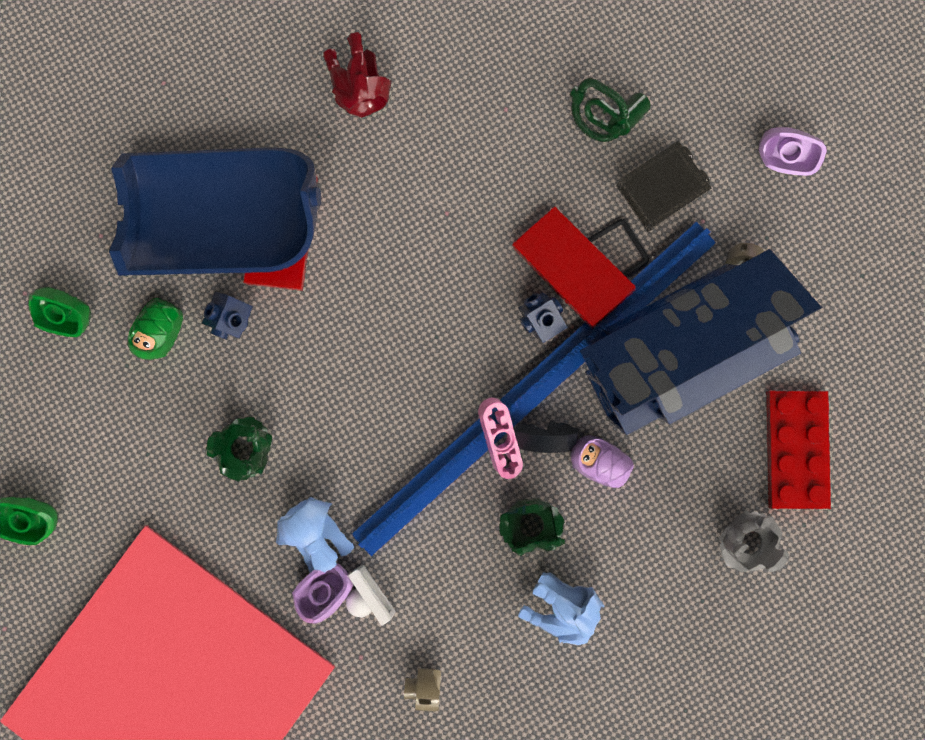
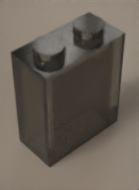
M679 140L622 177L616 185L648 233L705 196L712 189L709 185L710 180L707 174L697 168L693 162L694 158L691 151L686 146H682Z

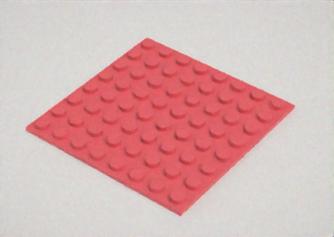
M146 525L0 722L23 740H283L333 671L335 665Z

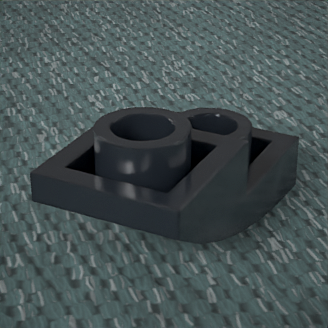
M550 421L547 430L533 424L527 425L518 422L515 436L518 447L521 450L540 453H560L572 450L578 440L579 429L565 423Z

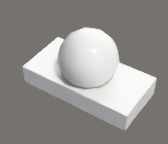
M361 564L348 575L356 589L352 590L346 598L347 610L355 617H365L373 612L379 623L383 626L392 619L395 609L366 567Z

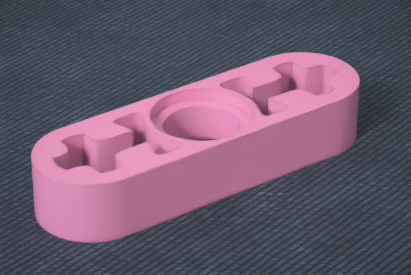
M488 398L480 404L478 415L492 464L501 477L512 479L521 472L523 462L509 410L499 399ZM494 407L498 410L495 412V416L500 424H495V421L489 416L492 414ZM506 432V441L501 445H495L494 439L496 435ZM505 453L507 457L511 460V462H509V467L507 469L504 468V466H506L505 457L502 455Z

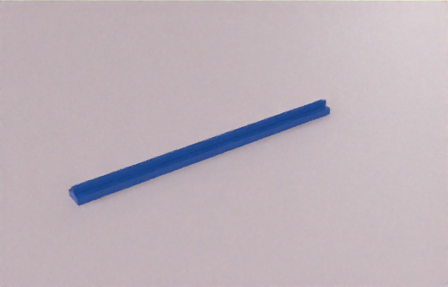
M695 222L631 280L636 289L593 329L584 323L500 399L509 410L513 427L585 362L580 350L606 337L603 329L646 307L716 243L708 235L710 233L708 228L704 230ZM494 407L492 414L489 416L495 421V424H500L495 416V412L498 410ZM480 418L352 533L353 537L359 542L358 545L364 548L370 556L376 553L488 451ZM501 432L497 434L494 439V444L498 442L506 434V432Z

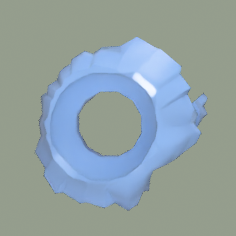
M312 497L301 501L298 505L290 508L285 516L280 517V520L277 521L276 543L278 545L296 546L304 557L303 559L310 573L313 570H320L325 573L337 565L336 561L338 558L337 553L327 545L325 539L331 540L334 546L337 547L340 556H346L351 553L354 545L347 540L337 524L327 514L332 503L316 500Z
M543 572L538 580V584L533 589V594L551 604L555 615H542L524 605L518 617L557 637L559 643L575 645L588 643L589 638L594 634L596 625L601 619L600 608L604 607L603 602L597 596L593 587H571L559 580L554 574Z

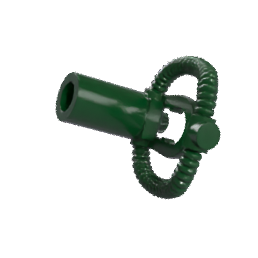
M593 78L584 79L570 93L572 97L571 114L575 124L586 136L600 142H609L619 138V136L627 135L651 107L648 97L644 94L635 93L627 101H624V98L617 91ZM589 87L595 88L606 96L608 95L619 107V109L615 110L600 98H591L584 106V113L587 119L592 124L608 132L607 134L594 132L581 118L580 104H582ZM592 105L601 107L604 114L607 112L612 116L608 124L603 119H598L592 114Z

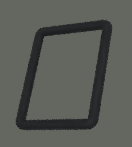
M619 219L587 239L592 243L622 225L644 259L622 272L627 277L649 263V256L627 221Z

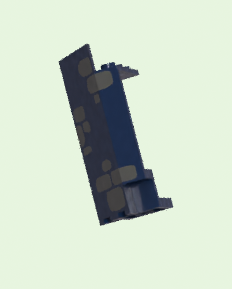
M768 249L740 265L725 264L603 329L606 337L581 349L580 353L589 369L585 373L609 422L625 435H628L658 418L670 425L801 354L797 344L799 343V337L790 325L820 310L822 307L774 252Z

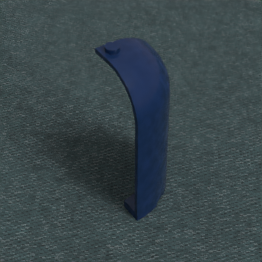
M264 147L122 153L111 167L117 189L118 205H123L124 207L123 221H117L116 235L109 249L118 276L274 272L297 263L306 254L311 245L316 228L318 206L321 205V191L317 187L312 160L299 151L288 148Z

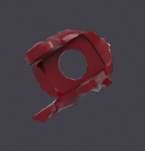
M359 32L351 33L347 38L352 56L347 70L340 67L335 49L324 51L323 58L330 72L333 85L332 93L335 95L336 104L347 113L363 118L384 109L389 100L392 80L379 76L376 54L369 49L363 51L362 36Z

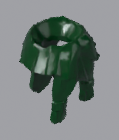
M254 417L236 418L232 423L226 425L222 431H214L208 437L206 446L207 456L211 458L216 456L220 474L238 482L240 480H247L250 477H255L257 473H263L268 461L272 435L268 433V429L262 425V422ZM239 437H247V442H252L253 452L247 460L236 458L232 452V445Z
M540 498L516 501L506 513L500 515V535L503 536L504 542L508 543L509 547L512 548V552H515L518 556L533 552L536 548L553 551L556 547L565 544V539L561 538L565 523L557 507L542 501ZM529 513L539 515L543 521V530L535 537H527L520 529L521 519Z

